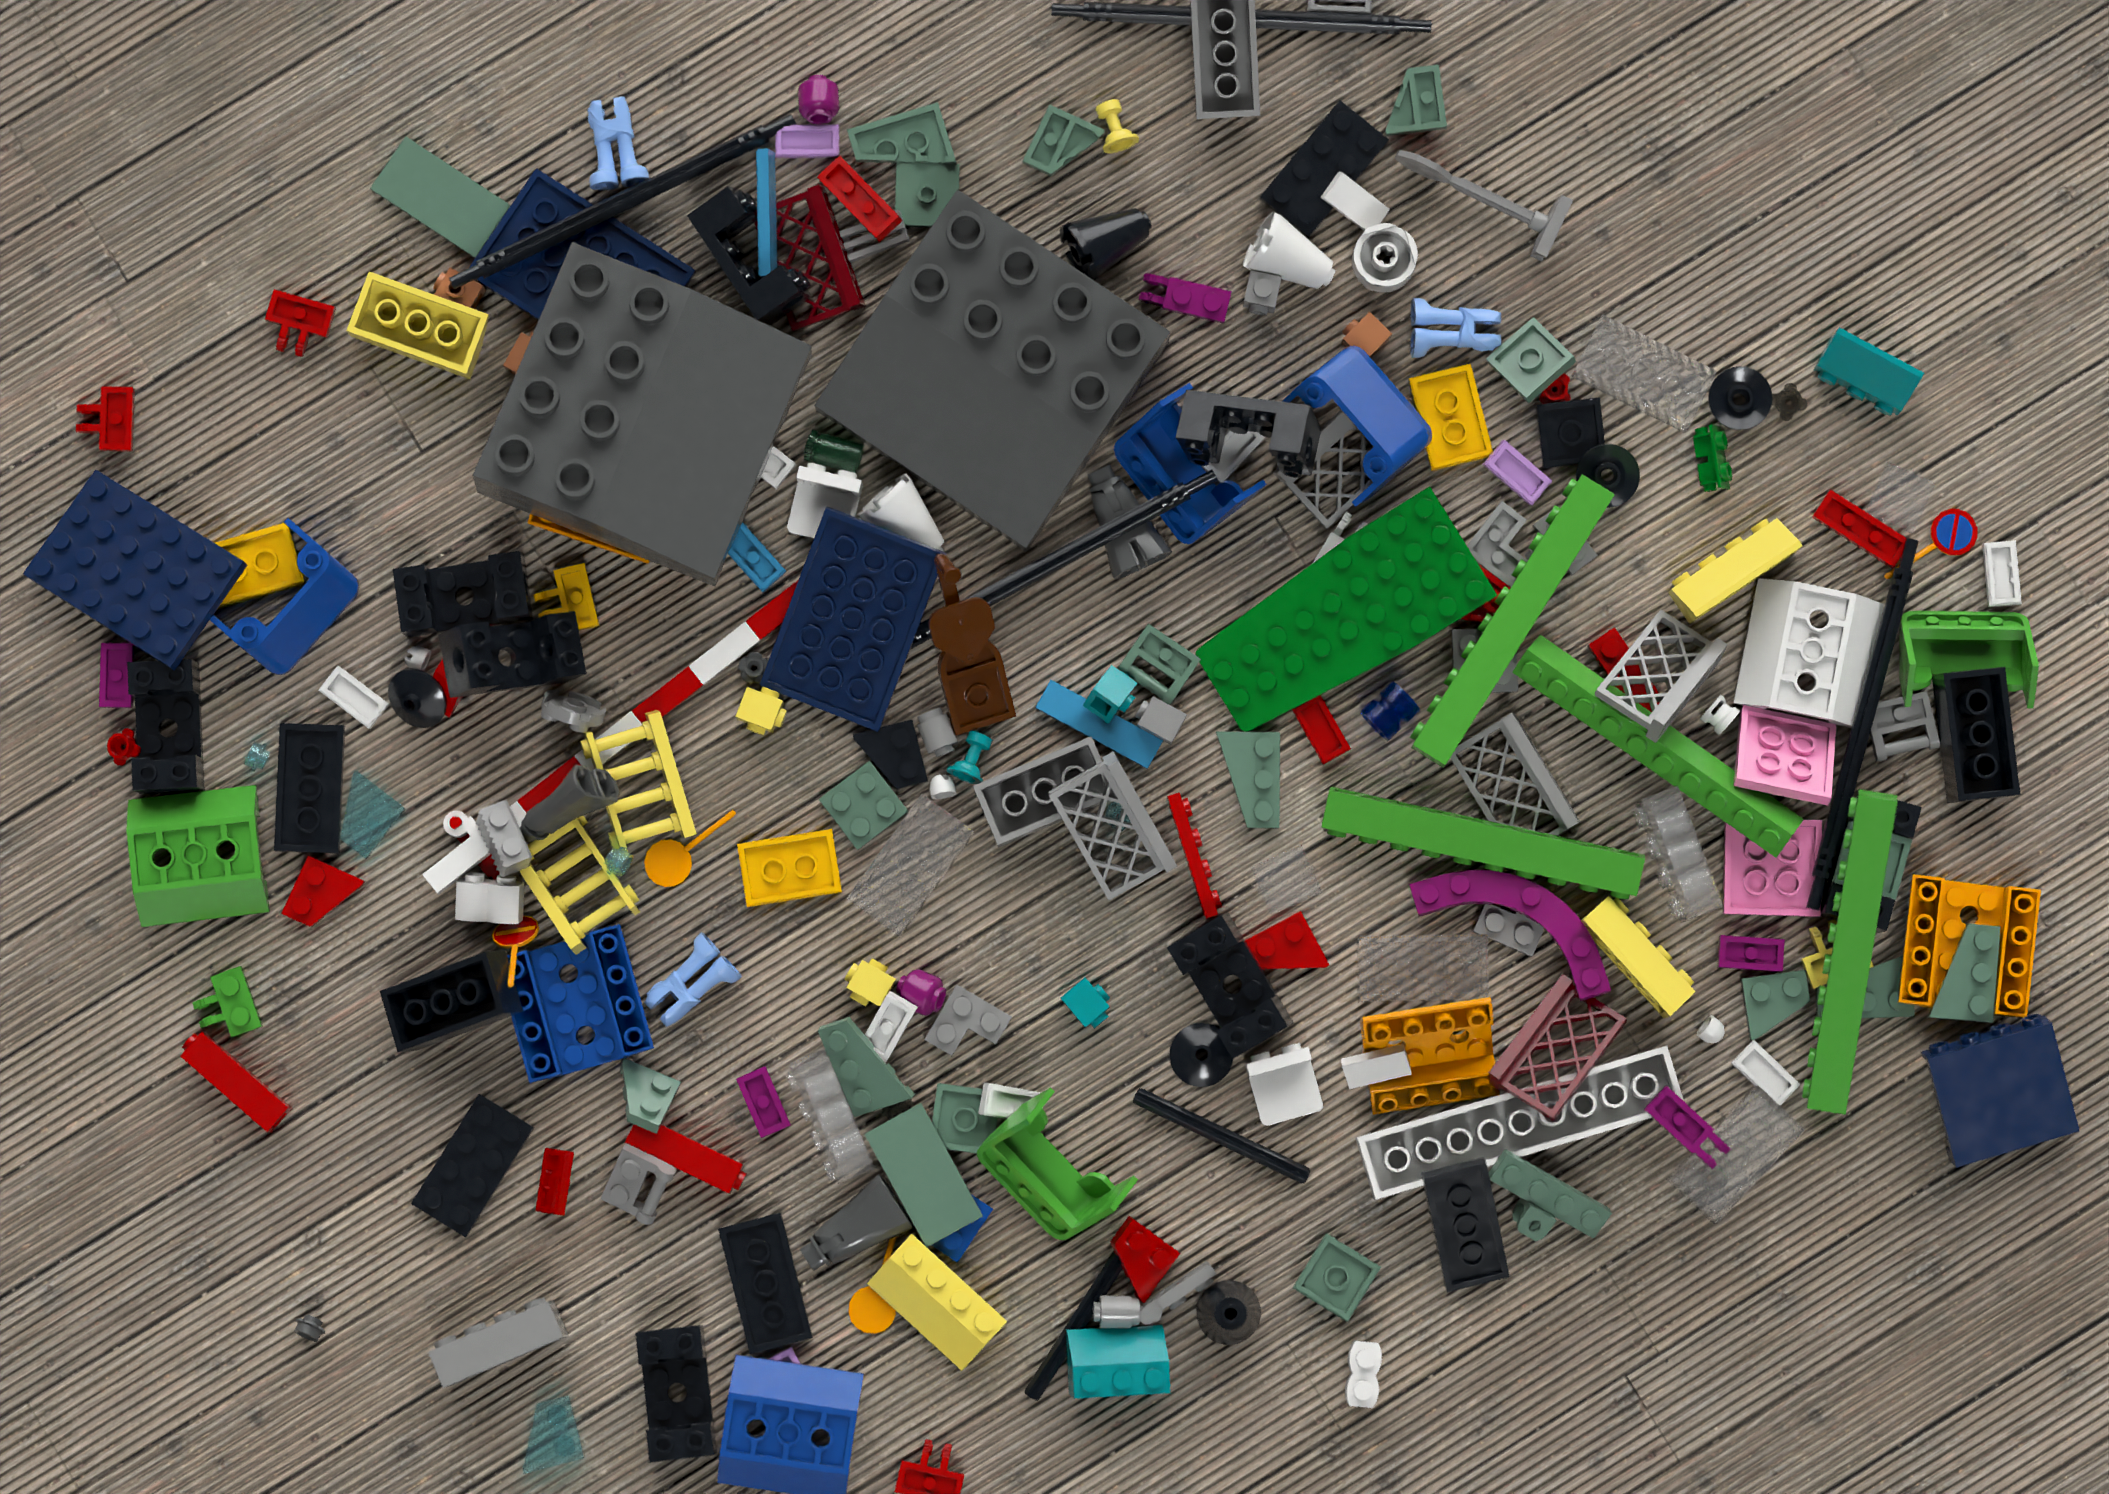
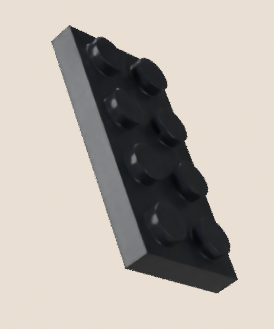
M1339 100L1259 199L1276 213L1282 215L1309 239L1333 210V207L1320 197L1336 174L1343 172L1356 182L1386 146L1389 139Z
M280 723L274 838L275 852L340 854L345 745L344 725Z
M478 1094L411 1204L467 1238L535 1127L483 1095Z
M1485 1158L1422 1172L1421 1175L1446 1291L1451 1292L1510 1277Z
M781 1212L719 1228L718 1231L749 1353L753 1354L813 1338Z

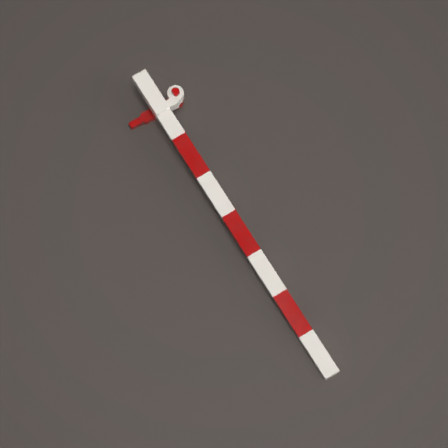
M798 580L596 739L642 726V722L647 721L645 713L654 710L660 711L662 718L754 647L783 623ZM630 743L598 752L602 765ZM583 750L510 806L519 827L522 826L521 822L525 818L526 813L552 794L575 765L586 766L590 771L594 769L591 758L585 759ZM460 811L448 813L443 821L444 829L451 837L458 839L461 844L422 875L438 895L477 864L487 877L497 880L500 871L496 870L495 860L491 859L492 855L488 853L490 848L486 847L487 843L483 841L484 837L481 836L482 831L478 830L479 826L471 816L468 818Z

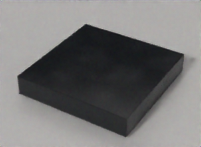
M1600 397L1535 405L1543 468L1576 465L1588 450L1605 444Z

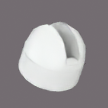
M413 646L407 651L413 656L412 658L405 657V663L408 668L424 671L430 660L431 650L421 646Z
M936 775L932 778L930 782L931 798L938 800L956 795L954 781L949 775Z
M1710 1015L1701 1024L1696 1035L1707 1043H1717L1723 1039L1725 1030L1723 1024L1713 1015Z

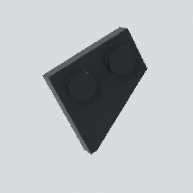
M913 720L880 727L879 732L868 730L853 734L854 741L897 790L928 782Z

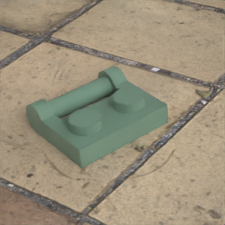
M1147 624L1117 669L1126 673L1131 679L1160 697L1161 701L1171 705L1201 659L1150 624ZM1140 657L1174 680V683L1170 688H1167L1133 664L1136 658Z

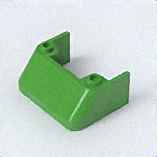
M1908 611L1902 614L1899 628V680L1905 707H1911L1913 690H1922L1931 684L1932 675L2005 667L2008 691L2016 692L2023 690L2027 709H2034L2039 663L2029 620L2026 616L2016 612Z
M1050 1087L1022 1104L986 1138L977 1150V1157L982 1165L1050 1236L1058 1240H1066L1114 1213L1138 1179L1133 1175L1114 1186L1106 1175L1098 1172H1089L1082 1176L1041 1133L1048 1124L1047 1115L1042 1108L1055 1092Z

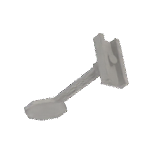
M1399 150L1394 158L1415 173L1428 179L1448 183L1457 191L1528 224V228L1539 233L1530 256L1541 262L1544 258H1547L1573 202L1572 199L1561 195L1552 205L1548 215H1545L1537 210L1533 212L1464 178L1452 176L1451 173L1439 164L1418 154Z

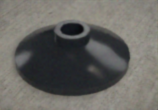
M1741 366L1732 367L1723 371L1715 378L1709 390L1708 403L1713 416L1722 425L1734 430H1747L1757 426L1767 417L1772 406V391L1768 381L1756 370ZM1735 395H1742L1745 399L1744 404L1741 406L1736 405L1733 397Z
M1601 444L1591 448L1582 456L1576 469V481L1583 474L1615 494L1607 508L1617 507L1627 502L1636 492L1640 481V470L1634 456L1625 448L1615 444ZM1605 469H1610L1613 472V477L1609 481L1601 478V473Z
M409 668L398 672L391 679L388 688L389 701L396 714L403 721L414 727L429 728L442 720L446 713L447 700L443 688L434 677L425 671Z
M1195 1023L1183 1028L1175 1036L1170 1047V1063L1175 1074L1183 1082L1195 1087H1208L1220 1082L1228 1074L1232 1067L1233 1059L1216 1032L1220 1028L1208 1023ZM1200 1048L1208 1052V1058L1204 1061L1196 1058V1051Z

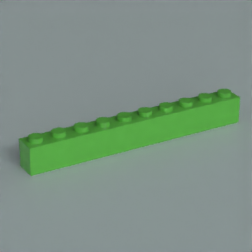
M1583 474L1578 481L1573 478L1570 480L1562 493L1563 496L1567 497L1561 508L1555 505L1545 522L1550 524L1544 535L1539 532L1528 547V549L1533 551L1527 562L1521 559L1511 575L1516 578L1512 587L1509 589L1504 586L1495 600V603L1499 605L1497 611L1493 616L1487 613L1478 627L1482 635L1477 643L1470 640L1461 657L1466 660L1460 670L1453 667L1444 684L1448 686L1447 691L1443 697L1436 694L1427 709L1431 713L1430 718L1426 724L1419 722L1410 736L1415 741L1411 748L1442 768L1449 761L1615 495Z
M1539 635L1530 645L1512 673L1774 857L1777 858L1804 820L1765 792L1734 786L1735 771L1672 726L1668 727L1657 743L1647 738L1646 733L1648 730L1594 695L1596 689L1604 681L1602 677L1542 635ZM1615 686L1607 688V691L1615 696H1625V693ZM1635 703L1636 709L1649 717L1652 712L1639 703Z
M1332 786L1329 789L1321 828L1328 829L1327 834L1345 838L1346 833L1359 836V841L1368 844H1377L1378 840L1390 842V848L1409 851V847L1422 849L1421 854L1428 857L1440 858L1441 854L1453 856L1452 861L1460 864L1471 865L1472 861L1485 863L1484 868L1492 871L1503 872V868L1516 870L1517 876L1534 879L1535 874L1548 877L1547 882L1556 885L1566 886L1567 881L1578 883L1581 890L1595 893L1598 892V888L1610 890L1611 896L1620 899H1629L1630 895L1637 896L1645 862L1644 854Z
M1859 789L1857 798L1851 797L1848 817H1854L1852 830H1845L1843 848L1849 849L1847 861H1840L1838 880H1844L1842 893L1835 892L1832 911L1838 912L1837 924L1830 923L1827 942L1833 943L1832 955L1825 954L1822 971L1823 974H1828L1827 986L1820 985L1817 1005H1823L1821 1017H1815L1812 1036H1817L1818 1041L1817 1047L1810 1048L1807 1067H1812L1813 1071L1811 1079H1805L1802 1098L1808 1099L1807 1109L1846 1115L1898 795Z

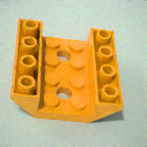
M1912 874L1898 1002L1925 1008L1933 1007L1939 992L1938 990L1947 974L1952 957L1966 927V924L1960 919V912L1964 907L1969 906L1977 913V919L1974 924L2001 926L1994 1016L2018 1018L2027 1016L2041 890L2015 886H1989L1949 881L1941 877Z
M1491 997L1361 1017L1360 1027L1363 1053L1404 1044L1412 1070V1075L1368 1085L1372 1114L1500 1095L1499 1090L1489 1083V1071L1495 1065L1491 1025H1494ZM1465 1030V1032L1458 1035L1452 1034L1453 1031ZM1402 1040L1398 1044H1388L1389 1041Z

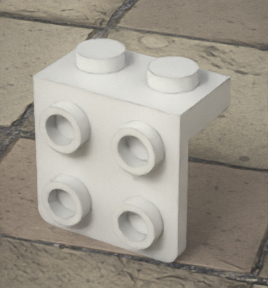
M808 463L807 467L799 466L796 477L798 481L787 525L788 531L792 534L814 539L827 506L855 517L863 487L862 480L857 479L856 473L839 470L838 475L825 472V466L815 463Z
M1300 1043L1282 1047L1283 1054L1270 1057L1268 1051L1250 1056L1252 1063L1246 1064L1245 1067L1263 1125L1269 1126L1322 1110L1323 1102L1312 1067L1309 1047L1301 1049Z

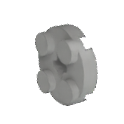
M549 690L544 693L541 704L542 718L548 721L567 723L571 730L580 733H586L589 727H598L603 724L606 709L600 710L601 703L596 699L573 691H569L568 697L558 696L560 690Z

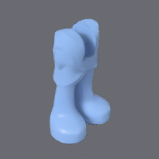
M624 96L613 98L614 115H616V118L604 119L605 112L601 100L591 101L590 107L587 110L588 122L591 129H593L594 145H596L598 156V170L592 173L589 179L590 188L593 190H613L619 187L611 142L617 140L622 186L632 187L649 179L647 168L638 165L632 144L634 131L632 129L629 107Z
M1413 298L1411 303L1412 326L1433 324L1461 326L1459 331L1414 328L1410 340L1411 357H1424L1430 348L1439 346H1457V348H1473L1478 351H1493L1496 347L1501 346V335L1489 333L1476 334V324H1500L1501 312L1489 309H1468L1467 307H1459V310L1440 309L1430 306L1425 299Z
M702 932L694 939V950L689 958L664 981L656 983L647 992L644 1003L651 1010L662 1003L669 994L677 1001L660 1017L661 1022L666 1027L683 1018L694 1006L701 1002L700 998L713 986L720 982L732 984L742 977L727 958L720 956L687 989L685 982L700 968L720 954L715 944Z

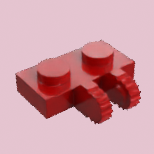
M274 289L265 320L281 325L276 350L284 352L288 345L292 328L301 331L295 346V355L303 357L310 334L328 338L336 307Z
M101 386L100 404H78L76 412L83 415L100 414V424H76V432L86 434L99 433L100 451L133 452L135 388Z
M926 1439L920 1464L905 1460L901 1461L894 1492L900 1494H961L965 1474L947 1470L952 1445L945 1443V1446L942 1448L940 1468L927 1466L929 1456L932 1454L933 1440Z

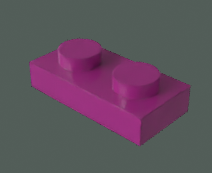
M101 643L100 708H133V697L128 693L127 662H134L135 646L133 644Z
M1719 935L1717 968L1783 972L1785 939Z
M766 1066L736 1079L761 1138L791 1126Z

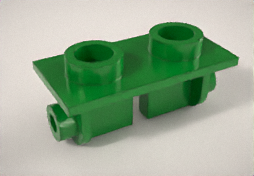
M1713 424L1709 425L1710 432H1708V427L1696 428V435H1693L1696 458L1708 456V462L1697 464L1700 486H1703L1704 492L1716 491L1717 484L1718 488L1729 490V481H1732L1733 476L1731 465L1729 462H1726L1724 451L1728 448L1726 433L1721 430L1720 426Z

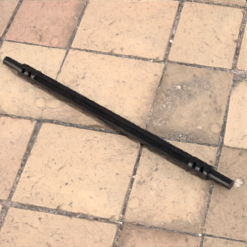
M1084 2V5L1052 3L1051 16L1083 17V21L1191 25V6ZM1255 9L1256 28L1399 35L1400 32L1431 33L1432 20L1400 19V16Z
M790 114L765 127L762 125L757 126L476 261L477 265L450 277L449 281L453 289H456L481 276L485 279L770 142L769 138L774 137L777 131L785 126L796 125V122Z
M1213 469L1186 484L1181 482L1169 488L1165 492L1158 494L1152 499L966 599L973 597L982 598L989 606L1000 602L1157 516L1177 507L1183 502L1190 500V495L1218 481ZM929 619L920 623L911 649L932 639L928 625Z
M1906 538L1899 567L1894 569L1812 872L1814 881L1806 906L1809 909L1819 911L1826 882L1831 880L1848 817L1850 799L1854 795L1913 577L1911 568L1919 543L1915 539Z

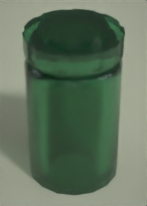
M812 430L805 445L804 460L809 462L813 460L814 463L857 474L865 445L826 433L819 434V431Z

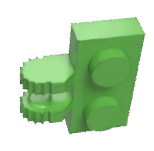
M242 966L211 976L210 979L216 994L192 1003L194 1010L207 1008L209 1005L217 1002L220 1004L222 1013L205 1017L199 1021L201 1029L226 1021L230 1036L233 1038L263 1027Z

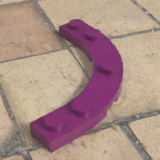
M1491 870L1456 871L1409 884L1418 917L1460 905L1497 904L1508 907L1534 922L1536 921L1549 933L1562 951L1571 971L1580 1001L1611 992L1602 959L1588 929L1566 903L1542 886L1519 876Z

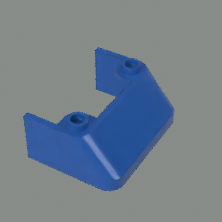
M1349 346L1340 351L1306 378L1282 401L1297 403L1301 399L1312 408H1320L1333 399L1373 445V448L1363 459V469L1373 483L1352 501L1355 507L1374 496L1421 453L1432 440V430L1428 423L1370 356L1357 346Z
M1190 383L1155 404L1114 445V453L1117 460L1147 500L1181 482L1186 484L1206 473L1202 466L1193 464L1188 460L1176 439L1182 411L1177 403L1185 396L1186 390L1193 389ZM1225 480L1217 486L1213 483L1190 495V500L1161 514L1160 517L1180 542L1192 544L1239 510L1267 484L1264 480H1261L1243 492L1240 486L1231 480Z
M288 517L284 523L307 542L298 554L297 565L299 570L309 580L267 627L253 617L240 619L231 629L214 614L210 619L213 624L268 671L276 675H284L290 672L356 598L359 592L357 578Z

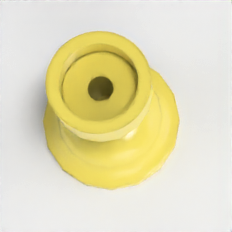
M1118 99L1105 101L1095 108L1099 119H1106L1110 134L1107 135L1105 144L1102 147L1105 153L1120 152L1138 143L1139 137L1137 134H1133L1128 129H1122L1118 118L1122 107Z

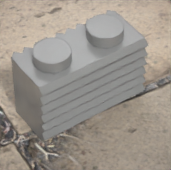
M502 800L480 809L476 824L479 825L478 830L482 831L481 836L484 837L483 841L487 843L486 847L490 848L488 853L492 854L491 859L495 860L494 865H497L496 870L500 871L499 876L505 877L529 867L532 855L507 800Z

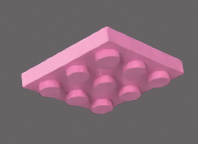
M1742 705L1739 715L1734 786L1828 806L1832 795L1836 724Z
M1803 820L1777 858L1724 822L1723 914L1820 917L1821 904L1819 911L1809 909L1806 906L1814 881L1812 872L1822 839V820Z

